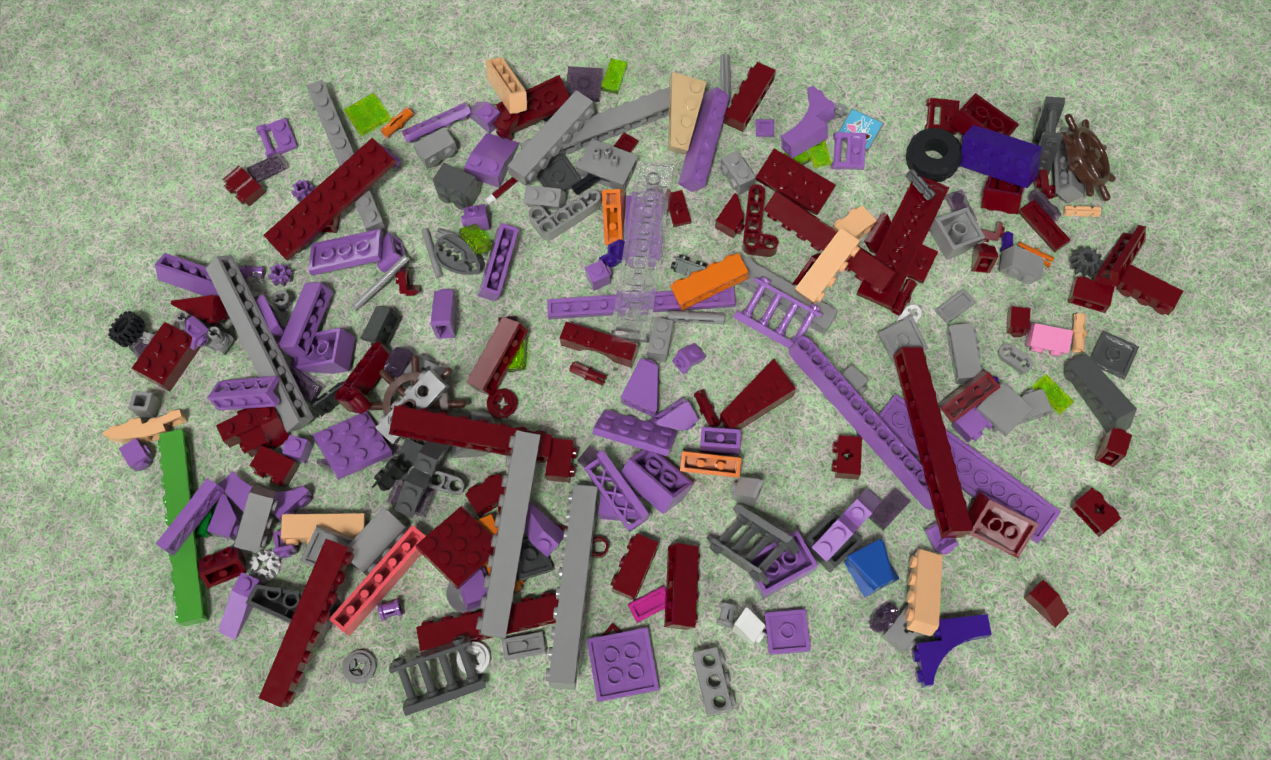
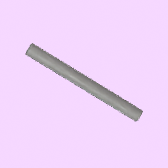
M404 254L352 307L357 311L410 259Z

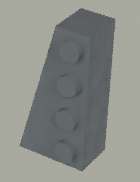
M1086 353L1066 363L1065 378L1073 384L1104 430L1108 433L1112 428H1121L1125 431L1129 429L1137 408Z
M255 584L245 603L252 608L290 624L302 592ZM338 598L329 608V618L343 603ZM329 618L320 630V638L323 640L332 624Z

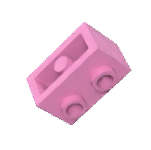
M1033 323L1030 324L1025 347H1030L1031 351L1043 353V350L1050 351V355L1061 357L1062 354H1069L1073 331Z

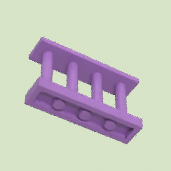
M761 276V278L755 277L753 280L759 286L747 308L743 309V311H736L733 318L781 345L790 348L799 337L806 334L814 317H823L824 314L820 312V307L812 303L810 306L772 286L770 284L771 280ZM767 288L776 294L764 316L758 321L752 318V312ZM784 297L791 301L792 304L780 326L774 330L769 327L770 323L768 322L780 300ZM800 306L809 312L796 336L790 339L785 336V330Z

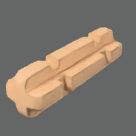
M1065 205L1063 213L1065 216H1072L1074 214V216L1089 217L1090 215L1092 217H1099L1101 207L1093 206L1091 208V206L1075 205L1073 207V205Z

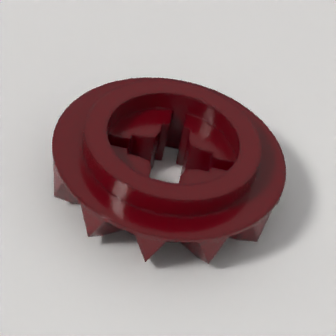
M498 389L492 397H488L487 409L492 416L499 419L508 418L511 414H514L517 407L516 396L507 389ZM504 397V401L508 405L503 406V409L500 410L499 405L496 403H501Z

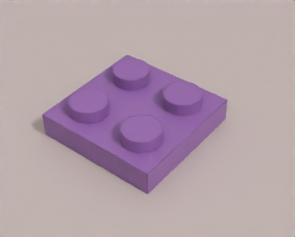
M805 609L764 613L769 655L811 651Z

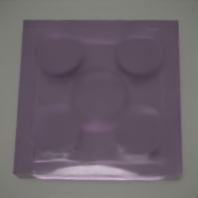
M568 66L566 90L569 97L577 90L593 102H600L603 68Z

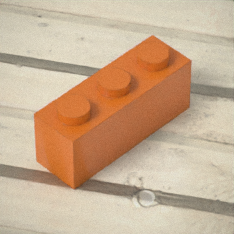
M682 451L680 471L739 478L742 458Z

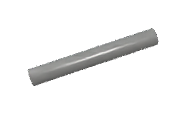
M424 228L422 229V235L437 279L443 277L440 265L434 257V245L429 229Z

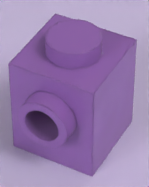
M485 204L463 208L464 215L461 216L463 227L467 226L468 233L490 229Z
M602 260L585 267L586 277L594 291L611 284V270L608 265H604Z
M289 435L288 439L283 443L282 453L289 459L306 464L313 446L306 439Z
M137 438L119 448L129 467L136 472L138 470H145L148 468L149 463L153 461L150 456L153 453L147 444L143 445Z

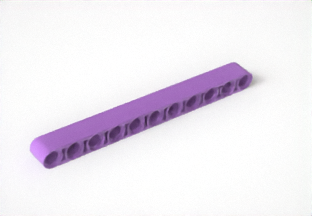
M799 337L789 348L791 358L925 509L932 510L933 505L923 467L816 345L808 337Z

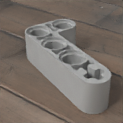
M594 189L588 190L551 215H548L543 207L533 206L529 210L530 222L544 240H553L599 210L601 207L600 193Z

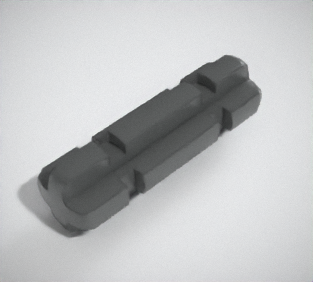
M910 170L906 175L909 181H913L912 184L921 194H924L923 196L926 200L929 201L934 198L936 194L932 188L929 189L930 186L921 176H918L916 170Z

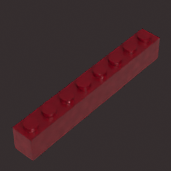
M777 191L774 192L764 208L770 219L775 222L777 220L782 222L781 226L788 231H795L797 233L796 237L802 241L807 239L811 242L810 246L819 252L820 250H825L838 232ZM861 247L855 257L851 256L847 262L849 264L845 269L847 272L851 270L856 273L855 277L860 281L865 282L866 280L871 284L870 288L878 293L880 291L887 292L899 275L897 271Z
M394 405L389 435L505 456L511 455L512 448L508 447L510 436H514L516 431L540 435L536 461L546 463L549 458L552 439L551 434H547V432L542 430L534 432L529 431L525 427L513 428L508 427L504 423L492 424L483 419L475 421L470 420L466 416L454 417L445 412L433 413L424 408L418 410L411 409L407 405Z
M325 539L259 695V699L281 708L289 707L296 697V687L304 678V668L312 659L313 653L311 651L314 644H317L321 637V627L329 618V608L336 601L338 595L336 591L345 579L346 573L344 572L346 567L353 560V548Z
M552 592L541 595L542 598L533 599V597L522 599L520 603L514 604L512 602L506 635L556 623V619L553 618L554 607H558L559 599H556V594L553 595ZM481 609L482 612L477 613L464 612L461 614L462 616L456 618L446 616L441 618V621L435 623L433 621L422 622L421 626L416 627L420 652L453 642L454 638L462 635L465 637L470 636L471 642L494 638L479 635V630L476 629L478 617H482L483 609Z

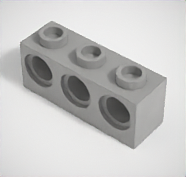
M717 647L693 652L692 657L707 717L732 712V706H735L733 693H728L727 685H730L727 672L723 673L722 664H725L722 652H718ZM711 656L714 658L715 663L712 666H706L703 659ZM717 677L720 680V685L717 687L710 686L708 683L709 678ZM717 697L723 698L725 706L717 708L713 703L714 699Z

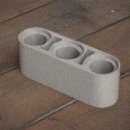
M414 466L409 469L408 475ZM435 471L433 477L435 475L441 476V484L434 486L431 481L428 484V488L451 495H460L465 489L462 479L440 471ZM453 481L461 483L459 491L454 492L451 490L450 485Z

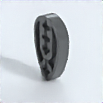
M446 234L436 241L434 257L441 267L463 275H475L482 272L483 263L479 254L462 236ZM446 243L447 248H454L453 252L461 253L462 260H457L458 257L456 255H450L449 250H442L441 244ZM468 262L476 263L477 269L472 270L473 267Z

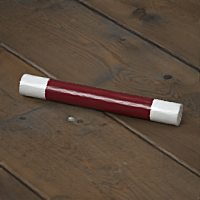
M511 177L484 201L490 205L516 184L518 180Z

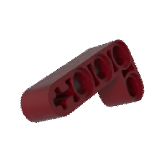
M754 184L750 187L748 193L742 249L748 255L772 257L777 252L778 239L773 235L761 234L765 189L762 185ZM755 194L758 195V201L754 200ZM748 243H753L755 245L749 246ZM766 245H772L773 247L768 248Z
M381 342L374 343L337 391L335 399L349 412L359 414L366 412L372 403L366 395L379 379V372L385 370L392 361L393 354Z

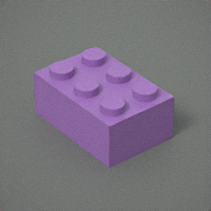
M642 450L628 459L620 473L627 484L633 487L662 514H665L680 503L694 484L662 455L647 450Z
M798 531L789 535L793 537L800 550L795 555L789 551L783 552L764 572L770 583L766 585L761 581L756 582L752 579L763 599L816 571L818 564ZM774 542L765 547L751 564L758 567L777 547V544Z

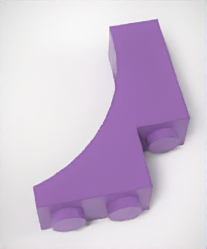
M815 86L807 88L809 108L803 119L794 128L781 135V147L791 158L827 139L828 126L826 122L835 118L834 103L828 100L823 92Z
M232 471L218 485L225 490L224 492L244 512L252 486L245 483ZM304 486L291 491L276 492L275 499H278L275 511L271 510V512L282 522V514H296L295 512L300 507H306L310 503V498L313 495Z
M867 488L811 548L827 562L876 510L882 501Z

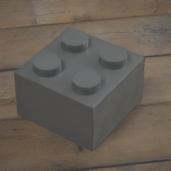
M446 163L442 164L433 178L439 199L445 203H453L460 210L474 205L480 195L475 176Z
M835 512L804 540L811 554L829 573L863 542L854 533L827 562L811 548L840 518Z

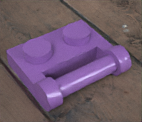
M286 117L270 124L256 127V131L261 136L265 146V154L268 159L298 148ZM272 131L278 148L274 149L272 147L267 132Z
M834 133V162H832L831 169L864 170L866 133ZM842 140H848L846 162H841Z

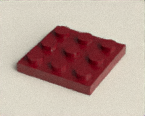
M462 506L416 544V549L457 590L488 563L489 555H493L494 547H491L492 536Z

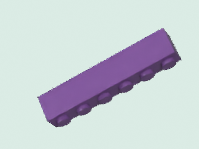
M718 87L703 94L689 149L686 153L678 181L680 186L691 192L699 190L706 185L730 95Z

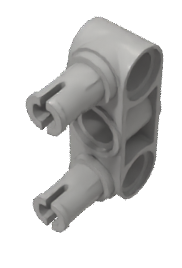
M182 310L178 312L179 316L176 315L175 318L180 323L179 329L186 332V321L192 315H188L187 312ZM202 321L205 327L209 329L207 333L208 342L204 346L214 351L218 350L222 352V355H225L235 339L217 327Z

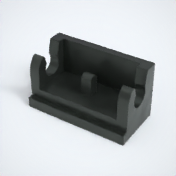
M376 306L361 339L371 342L370 345L381 342L387 348L402 317L390 307Z

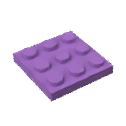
M367 411L312 434L314 441L338 480L392 456L391 449L381 433L375 428L376 426Z
M648 628L587 639L597 702L659 691Z

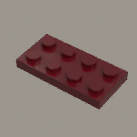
M560 75L526 90L527 110L517 113L520 115L521 121L511 131V134L555 114L569 99V94ZM503 102L496 104L498 111L502 114L506 109Z
M775 148L768 156L755 179L773 191L782 193L815 215L819 214L836 186Z

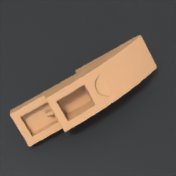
M172 410L164 416L151 418L148 422L141 418H132L127 423L110 427L109 430L103 432V435L110 441L128 443L135 438L142 443L159 440V434L170 432V428L187 422V419L182 411Z

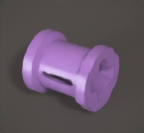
M399 598L385 604L378 603V612L382 621L395 615L403 616Z

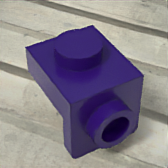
M619 239L609 244L608 253L599 257V261L602 260L609 267H615L624 262L625 241Z

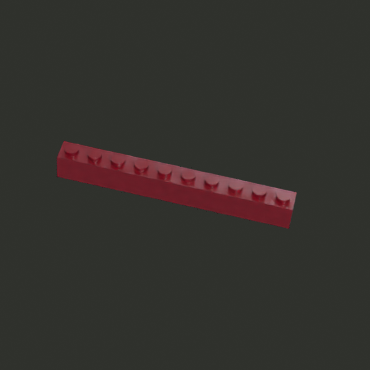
M902 347L893 355L941 539L962 538L973 531L972 522L969 518L967 504L956 471V464L953 460L951 446L948 442L946 428L943 424L926 356L922 347Z

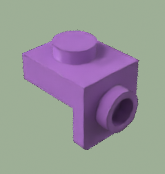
M194 316L188 318L185 331L192 336L190 348L195 350L198 347H203L208 342L207 333L209 329Z
M693 343L680 349L672 362L684 375L692 366L705 360L706 355Z
M937 522L924 529L932 548L938 553L948 554L954 550V547L959 545L957 540L952 538L941 539Z
M281 530L273 532L275 544L273 552L277 557L288 558L292 554L297 553V545H286V543H283Z

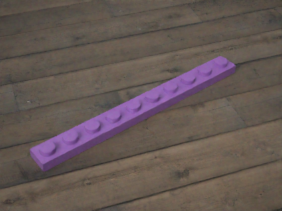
M734 287L728 288L685 310L735 307ZM672 291L547 299L548 320L668 312V310L681 311Z

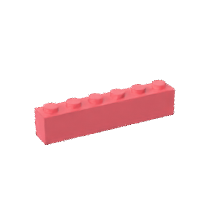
M412 525L329 620L350 636L420 557L421 553L416 549V544L426 536Z

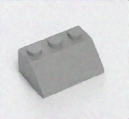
M383 507L348 545V547L354 549V557L351 563L367 576L407 532V529Z

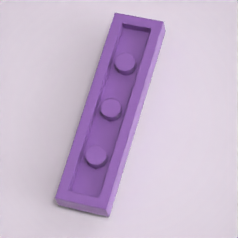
M466 102L401 132L406 142H415L422 135H430L436 129L447 127L457 119H465L471 111Z

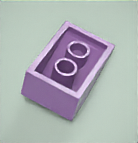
M486 133L471 152L464 167L465 172L475 176L476 181L500 187L508 171L507 165L513 160L520 143Z
M342 328L316 332L307 356L293 357L290 370L329 374L348 372L355 337Z

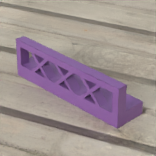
M277 376L218 381L207 398L218 411L274 407L280 402L273 392L279 382V378Z
M602 450L596 454L597 459L584 467V470L598 487V490L625 528L630 532L647 521L649 513ZM600 464L604 470L603 476L594 475L591 469ZM604 481L613 482L615 485L614 492L604 490ZM615 496L626 500L625 508L617 507L614 504ZM626 513H635L639 519L629 525L625 519Z
M206 479L156 544L174 556L225 490L215 482Z

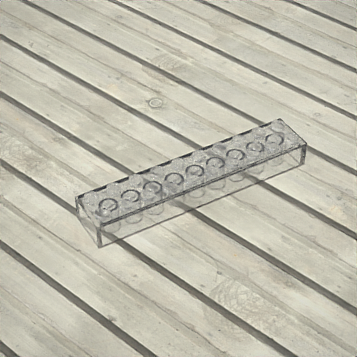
M637 161L611 327L612 336L624 340L650 342L674 178V164Z

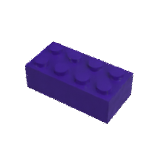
M973 125L963 135L960 166L1028 188L1037 178L1042 146Z

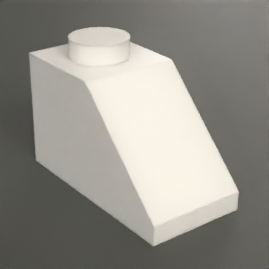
M747 607L733 627V632L751 645H754L755 642L760 643L766 634L763 631L765 625Z

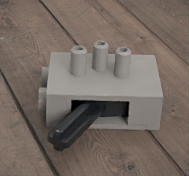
M591 139L590 143L586 144L582 159L579 158L576 164L578 175L583 177V179L572 185L571 188L576 195L595 183L612 189L625 190L638 165V155Z

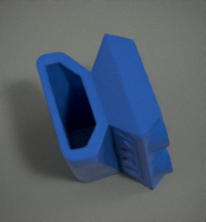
M882 539L850 554L847 560L844 561L848 572L852 575L864 598L899 580L889 562Z

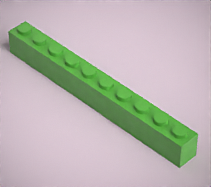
M183 429L159 434L160 441L157 443L162 458L159 460L161 470H163L161 483L165 489L163 502L167 508L165 522L168 527L195 494L189 436ZM198 526L174 556L169 553V560L173 567L171 580L175 586L173 599L177 606L175 619L178 624L183 626L209 621L205 583L199 575V559H202L200 536L197 535Z

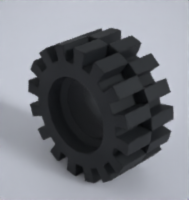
M125 311L119 315V318L115 319V323L111 324L112 328H109L110 333H108V336L122 347L131 346L132 342H137V338L142 336L140 333L144 331L145 321L133 312Z

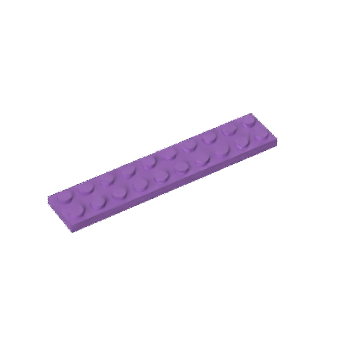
M895 394L878 416L903 445L920 459L905 400ZM946 430L958 478L961 482V489L974 499H976L981 491L1037 522L1039 525L1030 539L1038 544L1061 511Z

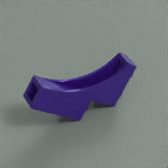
M988 614L940 619L939 627L933 633L934 638H938V641L917 643L914 646L912 658L918 665V670L915 672L917 683H921L922 688L934 685L937 669L949 651L962 643L988 638L992 635Z

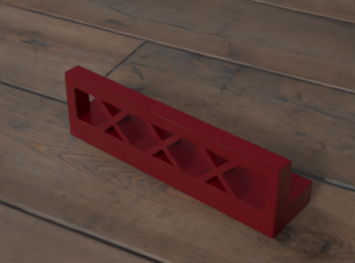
M1138 225L1133 234L1123 232L1096 275L1095 282L1119 286L1146 241V226ZM1107 274H1110V278L1103 277V276H1104V275H1107Z

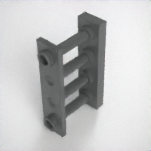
M1045 97L1032 142H1037L1039 146H1042L1038 173L1039 170H1047L1049 175L1063 138V133H1056V127L1065 105V98Z
M737 504L733 508L737 515V520L718 541L708 535L706 539L710 543L709 548L716 555L720 553L747 571L756 582L761 581L768 585L770 582L764 572L783 552L789 551L795 555L800 549L793 537L740 504ZM742 526H749L750 529L731 549L724 546ZM760 533L763 535V538L745 558L738 555L755 534L758 535ZM775 542L777 544V547L758 567L751 564L769 543Z
M458 636L453 639V642L404 658V656L398 657L390 663V674L398 671L407 696L406 701L403 702L405 716L486 688L484 675L475 674L466 648L471 646L470 636ZM457 650L467 674L466 680L461 682L455 681L446 655ZM437 657L447 681L446 687L441 689L435 688L426 662ZM417 664L427 688L426 694L421 696L415 695L406 668Z

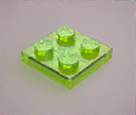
M374 93L343 109L361 137L391 121V117Z

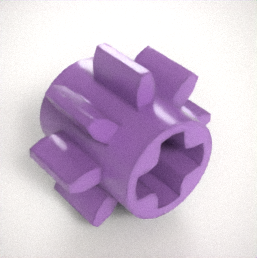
M299 179L298 182L292 185L295 190L291 191V193L300 202L315 188L310 184L309 180L302 181Z
M276 263L275 266L269 268L271 274L268 277L275 286L279 283L284 287V283L287 281L291 282L289 276L293 273L286 264L282 266Z

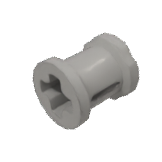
M279 290L272 295V301L279 311L287 312L292 308L293 301L289 298L286 291Z
M720 603L721 612L716 624L733 628L734 614L738 607L733 604Z

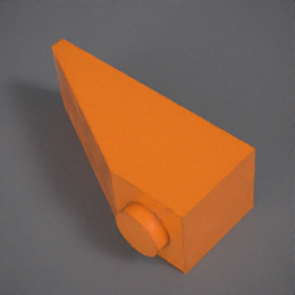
M602 190L605 245H609L619 239L624 241L625 190Z

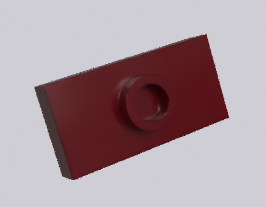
M683 190L666 193L665 199L673 228L691 224Z
M881 213L864 241L869 251L874 254L877 253L891 224L888 214Z
M922 245L907 277L923 284L938 251Z

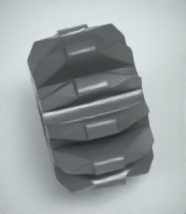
M1090 245L1086 248L1081 246L1078 250L1072 252L1069 263H1071L1070 269H1077L1075 275L1081 272V275L1084 277L1086 275L1092 277L1100 271L1103 261L1101 260L1102 254L1096 253L1097 248L1091 250Z

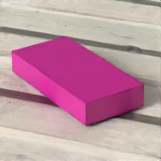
M664 586L628 604L636 623L665 609L666 590Z

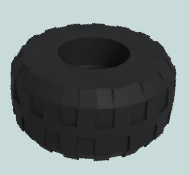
M928 128L921 130L913 136L906 152L907 166L910 170H916L919 176L935 182L945 181L953 176L961 163L962 146L952 133L944 129ZM926 151H936L943 158H931L926 154Z

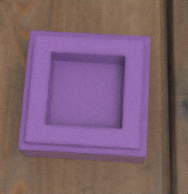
M756 119V137H774V119Z

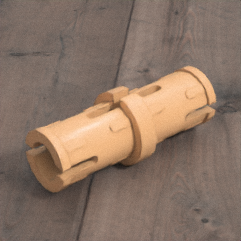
M1082 313L1073 315L1072 352L1076 353L1085 351V337L1087 336V330H1085L1086 315Z

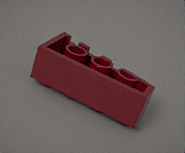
M775 359L720 413V422L725 429L741 430L795 395L796 388Z

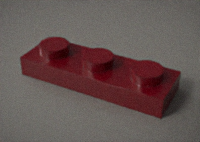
M1035 200L1019 210L1022 218L1054 253L1071 241Z

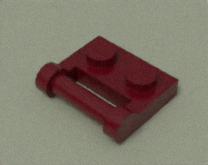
M928 98L926 101V106L928 107L927 124L924 126V130L928 128H941L956 135L958 131L950 126V124L959 112L960 101ZM935 107H940L939 125L934 124Z

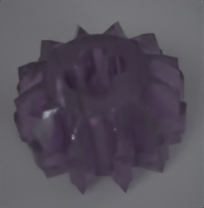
M396 347L388 356L384 370L393 378H398L404 374L403 372L410 364L413 353L405 347Z

